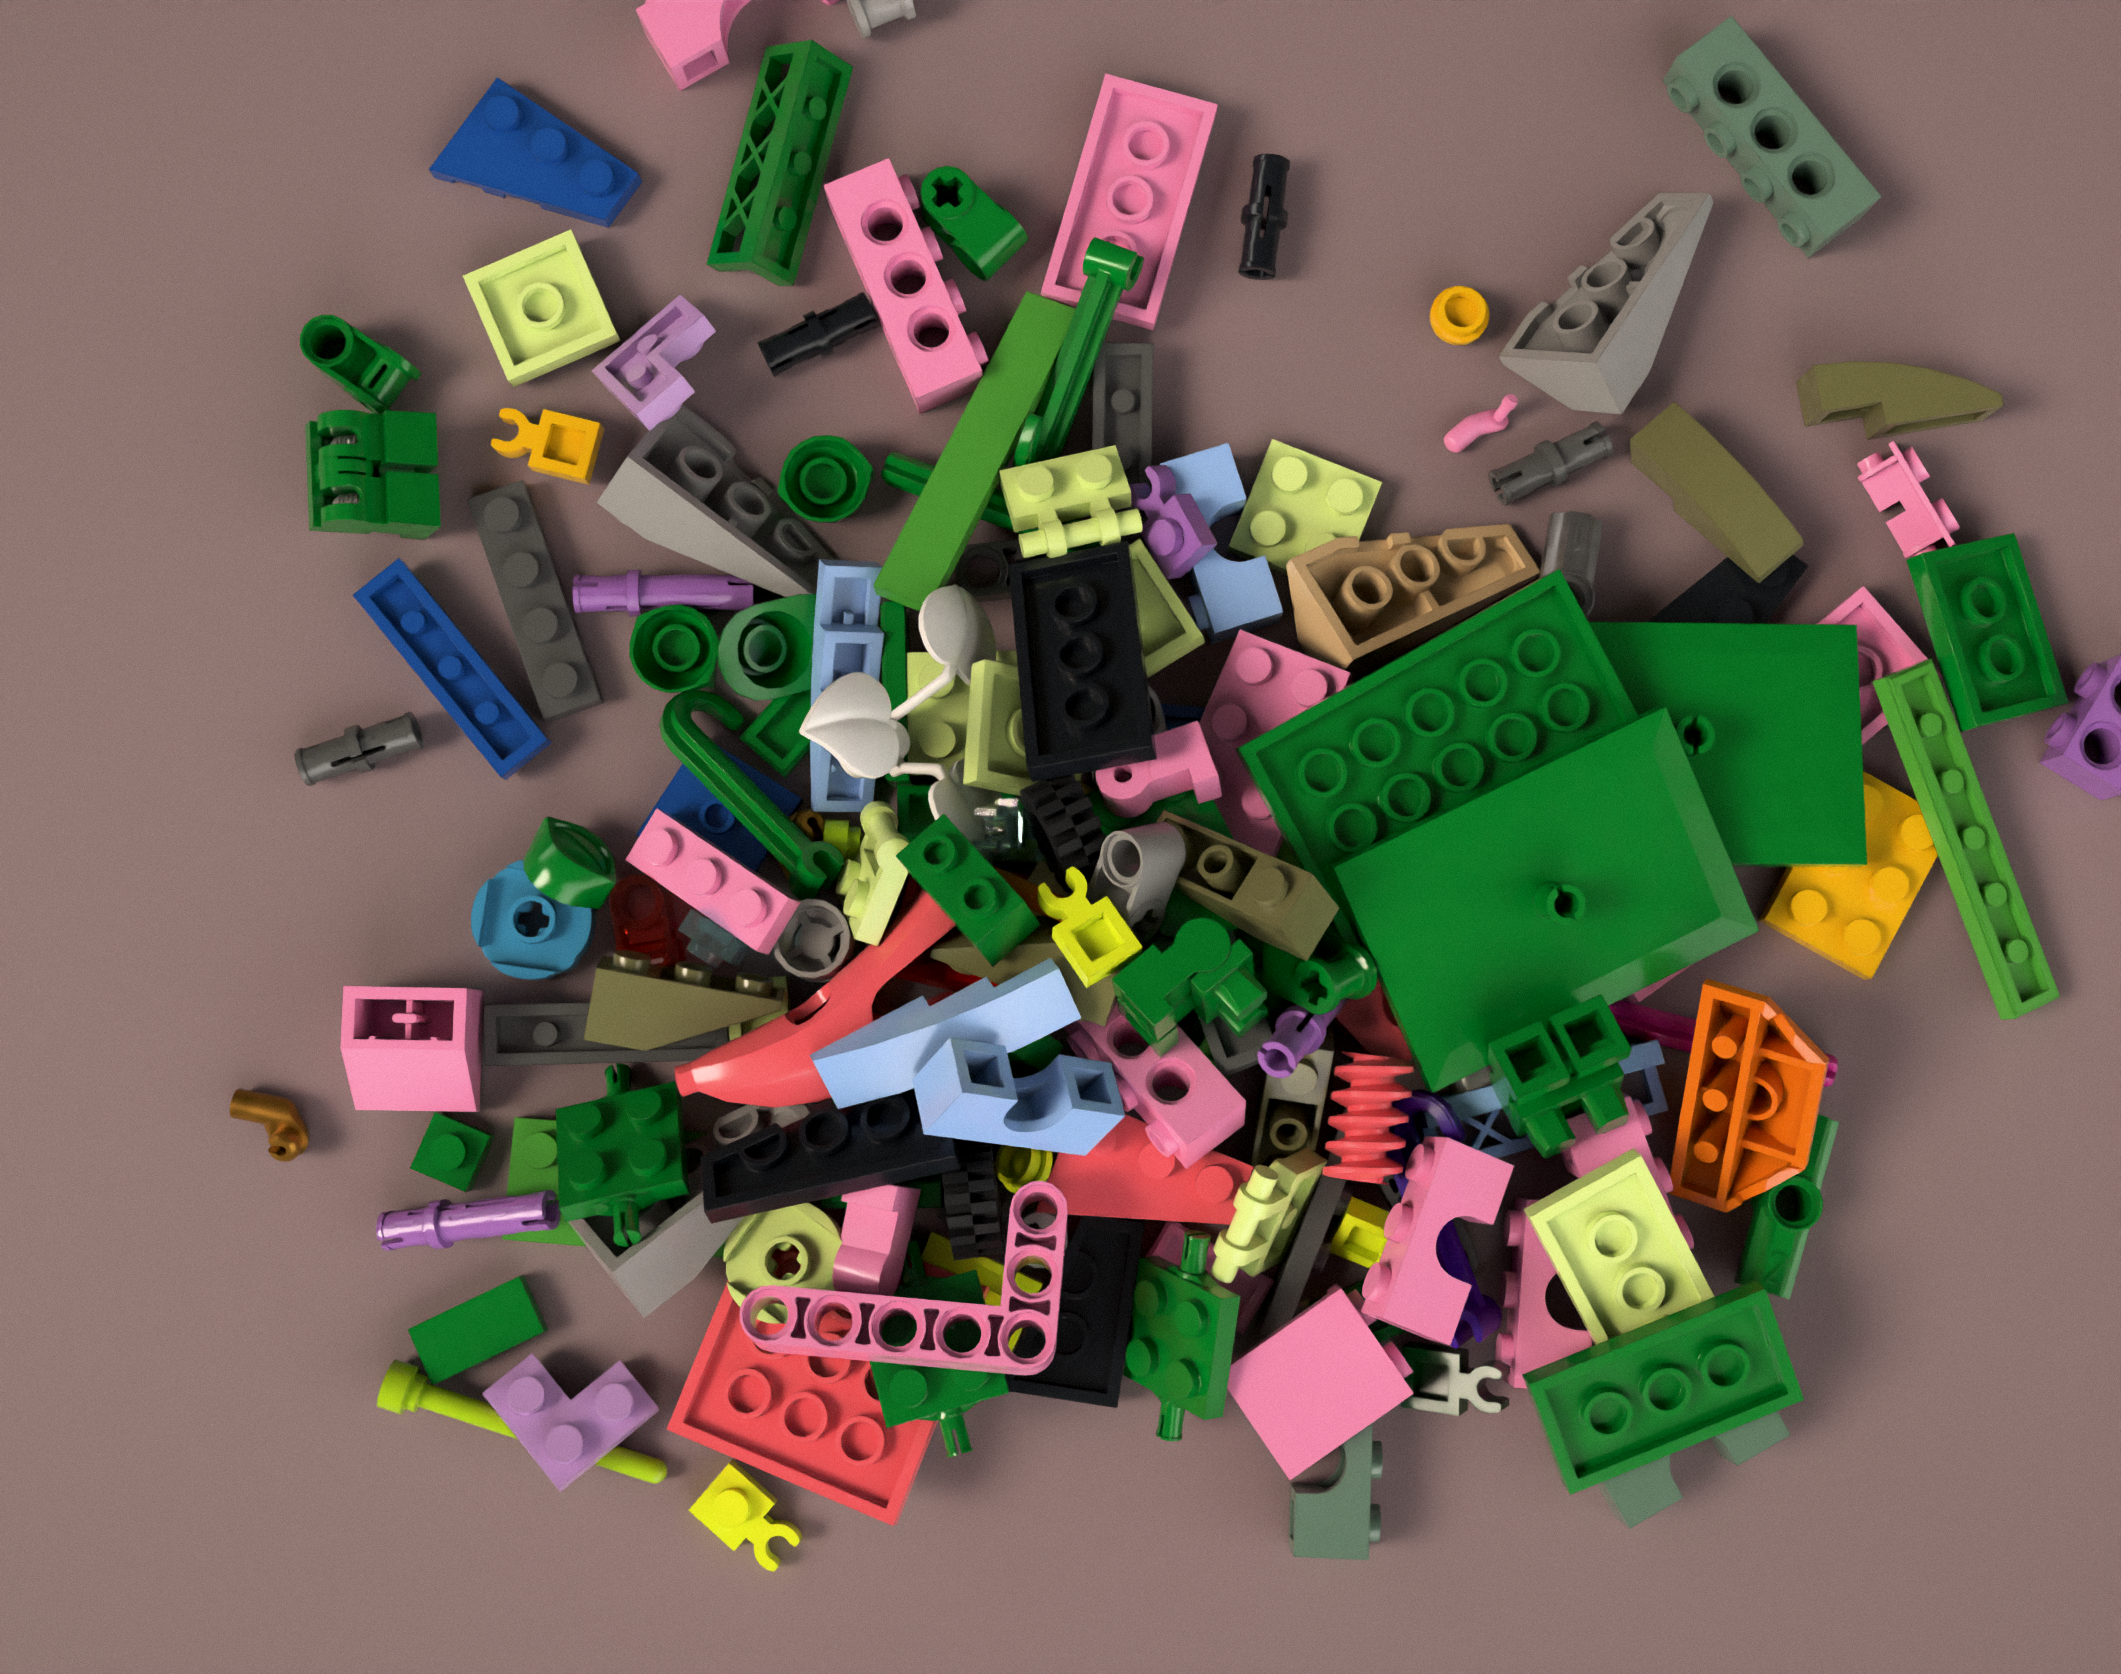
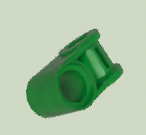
M951 166L938 167L928 173L922 182L921 209L924 222L953 250L962 264L980 280L987 282L1029 240L1028 235L1019 222L1004 207L994 202L962 170ZM942 196L944 199L949 200L957 196L958 206L954 207L947 202L938 207L937 197Z
M320 315L312 318L304 325L300 334V347L303 355L326 378L343 388V391L373 413L382 414L385 410L391 411V406L409 381H418L422 375L414 365L398 353L378 341H373L343 319L334 315ZM336 338L346 339V346L338 357L323 359V350L329 341Z
M1324 932L1309 959L1305 961L1261 941L1259 983L1266 989L1267 994L1289 1000L1304 1007L1313 1014L1322 1015L1334 1010L1339 1001L1344 998L1357 1000L1368 996L1376 987L1377 969L1373 958L1366 949L1358 944L1350 943Z

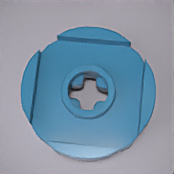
M518 860L505 866L508 868L498 872L493 879L489 878L479 889L471 911V929L477 945L482 948L485 957L491 961L490 963L506 975L534 981L551 979L561 973L573 970L580 963L582 956L588 951L594 938L596 910L594 908L562 904L542 893L528 879L524 871L523 860ZM533 903H541L542 913L549 916L548 927L540 928L536 937H528V927L519 924L520 913L531 912Z

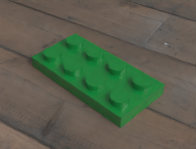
M1757 1280L1522 1374L1560 1478L1570 1495L1804 1400L1766 1289Z

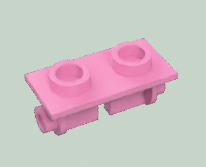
M1892 441L1889 443V446L1894 456L1884 461L1879 452H1876L1857 464L1862 473L1857 478L1864 485L1879 512L1899 501L1905 508V512L1885 522L1903 551L1905 559L1936 550L1933 544L1943 538L1949 547L1956 545L1950 534L1960 529V526L1943 498L1933 503L1928 499L1919 483L1930 476L1912 446L1900 452L1896 443Z

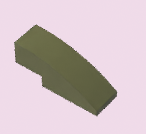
M1850 361L1813 365L1796 381L1805 427L1863 418L1867 440L1981 422L2004 406L2001 393L1971 380L1930 368L1892 362Z
M1673 402L1630 439L1631 464L1673 499V509L1680 517L1757 583L1764 580L1803 546L1804 539L1758 482L1728 450L1677 403Z

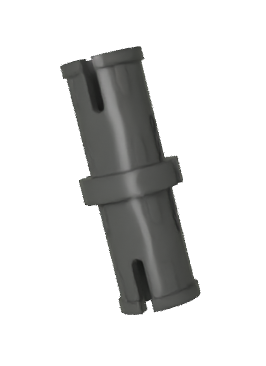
M1596 421L1588 427L1554 443L1545 440L1535 445L1533 453L1499 469L1491 470L1489 472V480L1493 491L1502 490V493L1497 495L1500 503L1506 506L1512 503L1513 500L1547 484L1555 488L1566 482L1567 475L1600 459L1612 456L1613 448L1609 436L1607 435L1601 439L1598 436L1604 433V427Z
M407 712L403 716L364 729L359 725L345 728L343 736L304 749H296L294 756L301 778L307 786H312L316 782L355 769L360 773L374 770L376 762L415 749L424 748V740L415 716L412 712Z

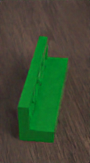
M813 40L767 46L765 49L706 264L719 272L750 270L777 286H794L853 70V66ZM791 63L787 77L777 87L783 64ZM775 118L772 132L762 142L766 127ZM760 173L757 187L747 196L751 182ZM745 228L739 252H732L736 236Z

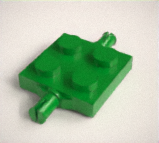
M616 1063L617 1073L613 1065H609L605 1069L607 1095L605 1097L556 1109L559 1209L566 1222L595 1215L613 1216V1240L615 1244L629 1247L628 1236L633 1245H636L641 1240L639 1211L659 1200L689 1194L682 1096L679 1093L676 1082L631 1091V1068L626 1064Z
M1187 1230L1184 1232L1181 1265H1176L1160 1256L1139 1258L1123 1375L1153 1391L1158 1397L1161 1406L1156 1436L1171 1442L1182 1439L1185 1410L1203 1420L1223 1417L1241 1297L1219 1286L1205 1270L1211 1236L1206 1234V1232L1198 1230Z
M909 1242L908 1252L912 1268L909 1266L906 1254L901 1274L903 1284L898 1285L893 1296L986 1305L976 1269L947 1278L927 1277L918 1246L919 1242ZM905 1315L894 1316L884 1325L882 1339L891 1346H904L915 1337L917 1323L911 1317ZM959 1321L953 1324L947 1331L945 1337L946 1345L959 1353L969 1352L979 1343L981 1331L972 1322ZM870 1361L886 1428L917 1419L938 1420L947 1451V1458L959 1455L953 1433L954 1429L956 1430L961 1453L973 1451L963 1413L970 1410L980 1401L1010 1393L1006 1376L1003 1373Z

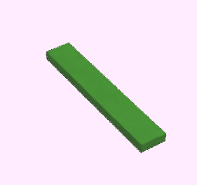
M1026 291L873 585L876 595L920 611L925 598L931 592L946 587L1000 481L999 470L1006 469L1017 448L1029 414L1035 413L1043 397L1075 308Z
M1932 658L1914 663L1872 681L2000 1019H2016L2059 998L2060 994Z

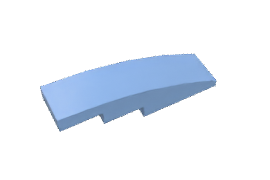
M819 559L813 634L811 707L831 683L849 673H866L879 681L884 632L878 627L881 596L876 595L873 586L882 569L878 562ZM810 740L811 808L814 812H861L867 804L873 802L876 778H854L850 776L829 751Z
M1049 958L996 987H993L986 976L929 1006L922 995L812 1053L810 1057L836 1107L840 1109L914 1089L912 1079L950 1037L1006 1046L1007 1053H1010L1081 1019V1016L1059 967L1052 958Z

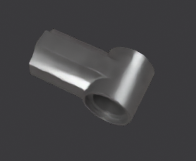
M1576 511L1553 512L1548 521L1539 579L1552 571L1560 569L1587 618L1595 604L1593 582L1603 522L1595 519L1592 514Z

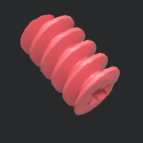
M1342 1052L1353 1058V1063L1336 1066L1334 1068V1075L1349 1082L1350 1088L1333 1091L1331 1093V1100L1346 1107L1347 1113L1330 1116L1328 1118V1125L1343 1132L1344 1138L1325 1143L1327 1151L1342 1159L1341 1163L1323 1167L1322 1174L1339 1179L1390 1185L1383 1181L1384 1177L1402 1173L1403 1165L1389 1158L1386 1154L1388 1151L1406 1147V1140L1390 1132L1389 1128L1390 1126L1409 1121V1115L1393 1107L1392 1103L1393 1101L1409 1098L1412 1095V1090L1396 1082L1395 1077L1414 1072L1415 1065L1403 1059Z

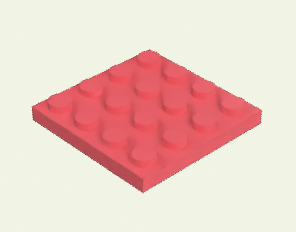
M793 1245L788 1251L780 1250L779 1248L774 1251L771 1258L778 1263L777 1269L774 1272L778 1278L782 1279L786 1273L796 1275L800 1270L801 1264L797 1261L800 1252L797 1247ZM907 1254L909 1266L912 1268L910 1255ZM923 1261L927 1277L947 1278L957 1275ZM901 1278L898 1285L903 1284ZM726 1283L666 1430L892 1526L897 1525L938 1420L917 1419L886 1428L870 1361L776 1353L761 1349L745 1334L740 1324V1307L730 1295ZM981 1284L986 1300L990 1287ZM841 1309L826 1313L819 1325L820 1336L830 1341L845 1337L852 1327V1315ZM756 1319L758 1332L765 1335L775 1334L786 1325L771 1324Z

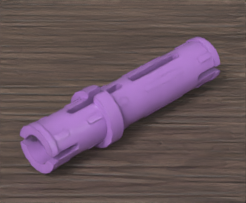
M628 570L627 575H574L573 583L577 585L573 586L572 590L575 613L629 611V617H638L644 611H651L667 605L681 604L694 608L697 611H742L756 604V601H754L756 600V585L733 575H642V570Z
M1350 998L1340 1000L1336 1008L1322 1015L1315 1014L1310 1021H1308V1018L1312 1013L1299 1005L1288 1007L1278 1017L1275 1025L1276 1031L1269 1040L1263 1043V1048H1260L1258 1051V1062L1261 1068L1267 1074L1276 1078L1289 1077L1305 1055L1314 1053L1321 1046L1326 1037V1028L1335 1016L1340 1013Z
M552 1190L465 1203H451L447 1199L430 1201L428 1203L429 1207H422L420 1209L382 1212L377 1219L376 1235L378 1241L392 1238V1240L383 1241L381 1244L382 1249L386 1251L417 1245H430L434 1249L452 1247L454 1241L494 1237L527 1231L553 1230L559 1225L561 1212L559 1211V1200H554L556 1194Z

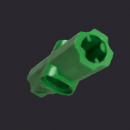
M1818 1114L1809 1162L1805 1170L1771 1189L1751 1197L1753 1215L1734 1279L1735 1283L1745 1285L1757 1280L1766 1289L1767 1293L1790 1300L1809 1229L1818 1222L1822 1214L1823 1199L1820 1190L1837 1133L1838 1121ZM1790 1186L1796 1193L1797 1207L1791 1216L1784 1219L1777 1212L1775 1206L1776 1196L1781 1189Z

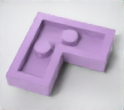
M679 295L598 364L592 372L604 387L650 431L658 423L673 417L681 408L682 403L695 392L674 367L681 361H686L695 356L702 348L703 343L716 330L697 308L683 296Z
M531 1353L482 1393L559 1492H562L659 1411L658 1406L621 1360L570 1400L535 1355Z

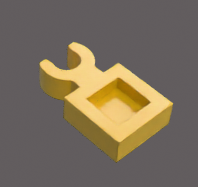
M500 409L499 417L503 422L517 425L519 432L516 438L511 441L492 438L490 445L496 452L507 458H518L527 452L531 453L528 466L532 471L590 485L605 430L601 423L543 409L539 425L530 423L526 416L516 409Z

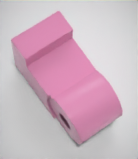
M1198 721L1154 735L1157 755L1155 760L1096 770V782L1102 801L1107 810L1119 817H1137L1146 812L1153 802L1192 789L1198 804L1222 797L1219 777Z
M889 1184L842 1195L841 1201L848 1203L840 1238L842 1244L836 1254L832 1278L836 1291L884 1296L894 1295L901 1278L921 1189Z

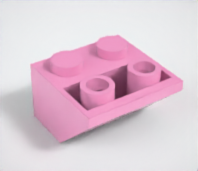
M343 986L341 1052L355 1110L480 1112L484 991L470 988Z

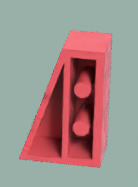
M1125 1114V1117L1086 1156L1058 1152L1047 1183L1053 1184L1062 1192L1066 1199L1068 1215L1230 1225L1237 1210L1233 1205L1234 1198L1240 1185L1249 1181L1254 1166L1211 1150L1186 1169L1174 1154L1170 1157H1165L1157 1150L1145 1131V1127L1148 1125L1146 1122ZM1038 1202L1035 1210L1036 1213L1057 1214L1054 1207L1049 1203Z

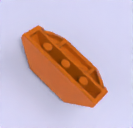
M1711 979L1704 981L1670 1171L1673 1191L1668 1194L1727 1213L1742 1205L1745 1200L1761 1194L1802 1172L1808 1165L1829 1058L1769 996Z

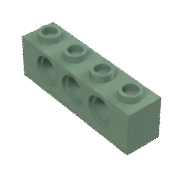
M1732 15L1676 57L1663 79L1664 84L1667 86L1670 100L1678 110L1683 113H1689L1704 131V139L1712 152L1718 157L1726 158L1740 175L1741 184L1745 192L1754 201L1763 203L1776 218L1782 237L1791 246L1800 248L1808 259L1860 220L1882 197ZM1718 89H1726L1733 92L1739 99L1740 104H1730L1724 101L1719 95ZM1761 133L1769 136L1774 141L1776 149H1767L1761 146L1755 134ZM1792 178H1800L1808 182L1813 190V195L1803 194L1798 191L1793 184Z

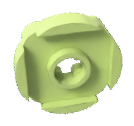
M808 1202L744 1216L728 1236L724 1246L723 1262H726V1275L729 1281L727 1286L730 1295L741 1308L742 1302L747 1295L761 1286L776 1285L836 1291L833 1286L832 1274L836 1254L842 1244L840 1239L841 1228L827 1212ZM794 1245L800 1252L797 1257V1261L801 1264L800 1270L796 1275L786 1273L780 1279L774 1274L778 1263L771 1257L777 1248L788 1251ZM778 1303L769 1304L758 1313L757 1319L771 1324H786L788 1309L786 1306Z

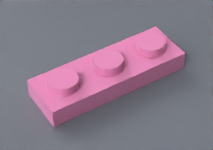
M656 808L625 859L755 951L769 955L801 903L671 814Z

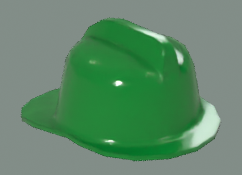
M797 594L751 605L736 613L726 624L717 646L718 666L725 682L738 695L754 701L773 700L811 690L816 594Z

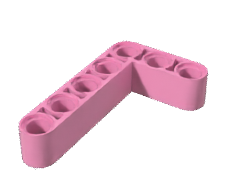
M1044 1181L1029 1182L1020 1187L1013 1196L1009 1213L1000 1306L769 1285L761 1286L751 1291L743 1300L739 1311L740 1324L745 1334L758 1347L770 1352L1024 1376L1035 1375L1049 1366L1056 1351L1067 1233L1066 1199L1057 1187ZM1036 1201L1049 1203L1057 1212L1056 1220L1045 1229L1030 1228L1021 1218L1022 1212L1027 1205ZM1036 1263L1044 1266L1052 1278L1046 1289L1039 1293L1031 1294L1024 1292L1017 1286L1015 1277L1023 1266ZM776 1303L787 1307L788 1320L781 1331L770 1335L758 1332L756 1319L758 1313L764 1307ZM837 1309L849 1312L852 1315L853 1323L851 1330L845 1337L830 1341L820 1336L819 1325L826 1313ZM898 1315L911 1317L917 1323V1331L915 1337L908 1344L895 1347L883 1341L882 1331L889 1319ZM959 1321L972 1322L981 1331L979 1343L969 1352L959 1353L953 1351L945 1342L947 1331L953 1324ZM1022 1327L1036 1328L1043 1334L1046 1340L1044 1349L1033 1358L1024 1359L1017 1357L1009 1348L1010 1337L1016 1330Z

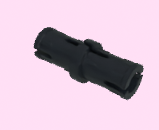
M1259 154L1253 159L1254 169L1249 203L1241 211L1240 220L1245 225L1242 259L1238 273L1249 279L1270 280L1276 275L1275 263L1280 230L1287 226L1288 212L1283 206L1290 160L1276 154ZM1268 197L1269 203L1265 224V234L1264 238H1261L1260 228L1264 207V198Z
M861 292L817 315L814 310L804 314V321L777 335L775 334L761 340L757 344L772 375L776 377L793 366L821 354L823 358L834 354L832 348L880 326L865 293Z

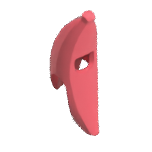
M921 889L909 906L885 929L878 946L868 945L807 1001L791 1011L707 1052L692 1062L675 1066V1081L679 1093L682 1097L699 1091L726 1102L770 1108L817 1103L832 1098L810 1055L884 1016L872 1011V1004L876 993L886 982L951 930L955 924L929 895ZM951 990L942 992L928 999L927 1003L931 1006L952 995L953 992Z

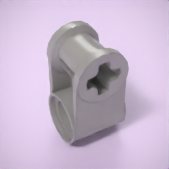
M1156 822L1114 831L1102 843L1097 865L1087 886L1086 898L1092 905L1108 896L1141 945L1148 942L1159 930L1164 920L1165 908L1178 874L1184 866L1186 851L1181 834L1171 824Z

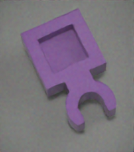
M1166 465L1148 466L1145 472L1151 481L1152 490L1147 483L1130 484L1131 503L1135 508L1145 511L1148 520L1142 525L1143 531L1140 533L1166 579L1181 578L1218 543L1191 493L1176 494V480L1170 468Z

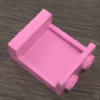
M1334 1284L1326 1290L1327 1295L1238 1357L1235 1353L1232 1355L1227 1389L1289 1480L1299 1475L1414 1394L1404 1378L1413 1373L1411 1367L1392 1341L1383 1347L1368 1328L1377 1319L1361 1312L1365 1301L1356 1289L1346 1295L1341 1287Z

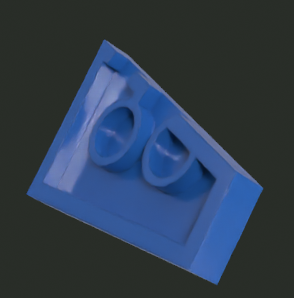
M498 77L428 169L433 177L453 184L455 181L482 188L488 194L505 198L506 195L538 204L544 210L607 228L611 226L642 183L639 173Z

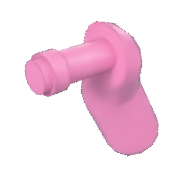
M1508 394L1502 399L1498 409L1482 411L1464 418L1444 436L1446 448L1453 453H1459L1479 436L1506 429L1509 423L1507 415L1516 407L1518 403L1517 397L1513 394Z

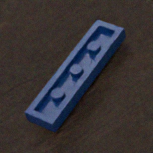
M398 558L353 594L357 602L501 778L507 780L553 743L402 559Z

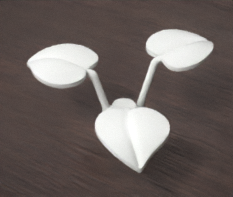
M953 584L931 592L925 598L918 618L919 631L926 650L934 660L945 665L943 672L936 679L891 711L889 695L879 681L866 673H849L831 683L820 694L806 715L799 733L829 751L839 761L844 771L854 778L865 777L874 779L888 773L892 777L902 774H925L936 777L939 781L930 787L928 793V801L935 821L942 814H945L992 865L998 857L1004 829L1005 811L1001 792L964 785L965 759L954 762L950 770L938 763H916L903 760L910 749V738L907 730L898 720L950 683L956 674L966 684L970 685L972 663L984 659L996 662L995 635L985 611L964 588L958 587L957 584Z

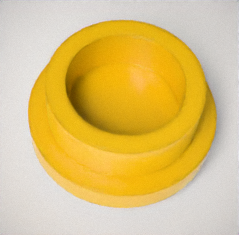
M1453 286L1443 290L1435 298L1429 314L1430 324L1434 333L1442 341L1452 345H1467L1476 341L1485 331L1489 322V308L1483 296L1476 290L1466 286Z

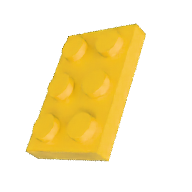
M1863 771L1867 865L1861 867H1787L1758 921L1863 980L1872 979L1938 854L1918 801Z

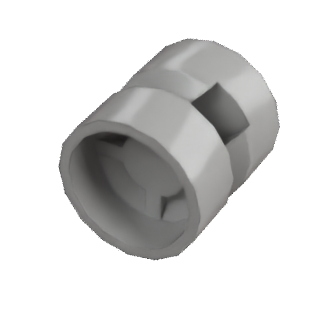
M805 899L799 901L801 903L775 943L773 950L776 959L785 970L813 984L825 985L865 949V942L854 939L847 917L842 910L824 900Z

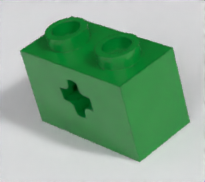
M942 814L896 855L913 879L992 967L1040 926V923L1025 901L945 814Z

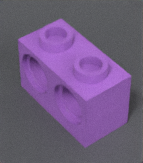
M2121 654L2101 663L2093 662L2082 673L2074 687V692L2079 696L2069 713L2064 712L2058 716L2048 729L2044 737V743L2048 744L2049 747L2039 762L2099 800L2121 795V709L2114 700L2115 687L2121 688ZM2086 736L2092 738L2099 747L2100 756L2097 763L2091 761L2085 754L2084 740Z

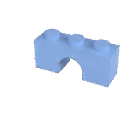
M1229 443L1160 463V465L1169 467L1174 474L1176 494L1191 493L1210 529L1221 519L1243 512L1247 498ZM1213 548L1187 572L1195 595L1187 597L1191 618L1199 630H1207L1211 644L1235 637L1239 630L1251 632L1279 623L1283 609L1265 555L1248 561L1235 562L1223 558Z
M950 1037L912 1079L923 1134L1086 1156L1125 1117L1112 1063L1059 1054L1042 1071L1027 1077L1013 1078L1006 1046Z

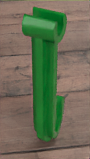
M1093 237L1083 261V274L1088 276L1037 413H1030L1024 425L1014 455L1013 467L1059 458L1123 290L1130 291L1134 287L1141 273L1144 257L1138 255L1137 252Z
M693 690L675 695L665 705L659 723L662 739L670 751L790 872L788 883L794 896L801 901L814 899L821 886L826 890L830 889L844 866L841 852L830 843L824 841L812 842L694 723L691 717L692 712H706L714 716L730 730H738L744 720L742 714L721 696L704 690Z

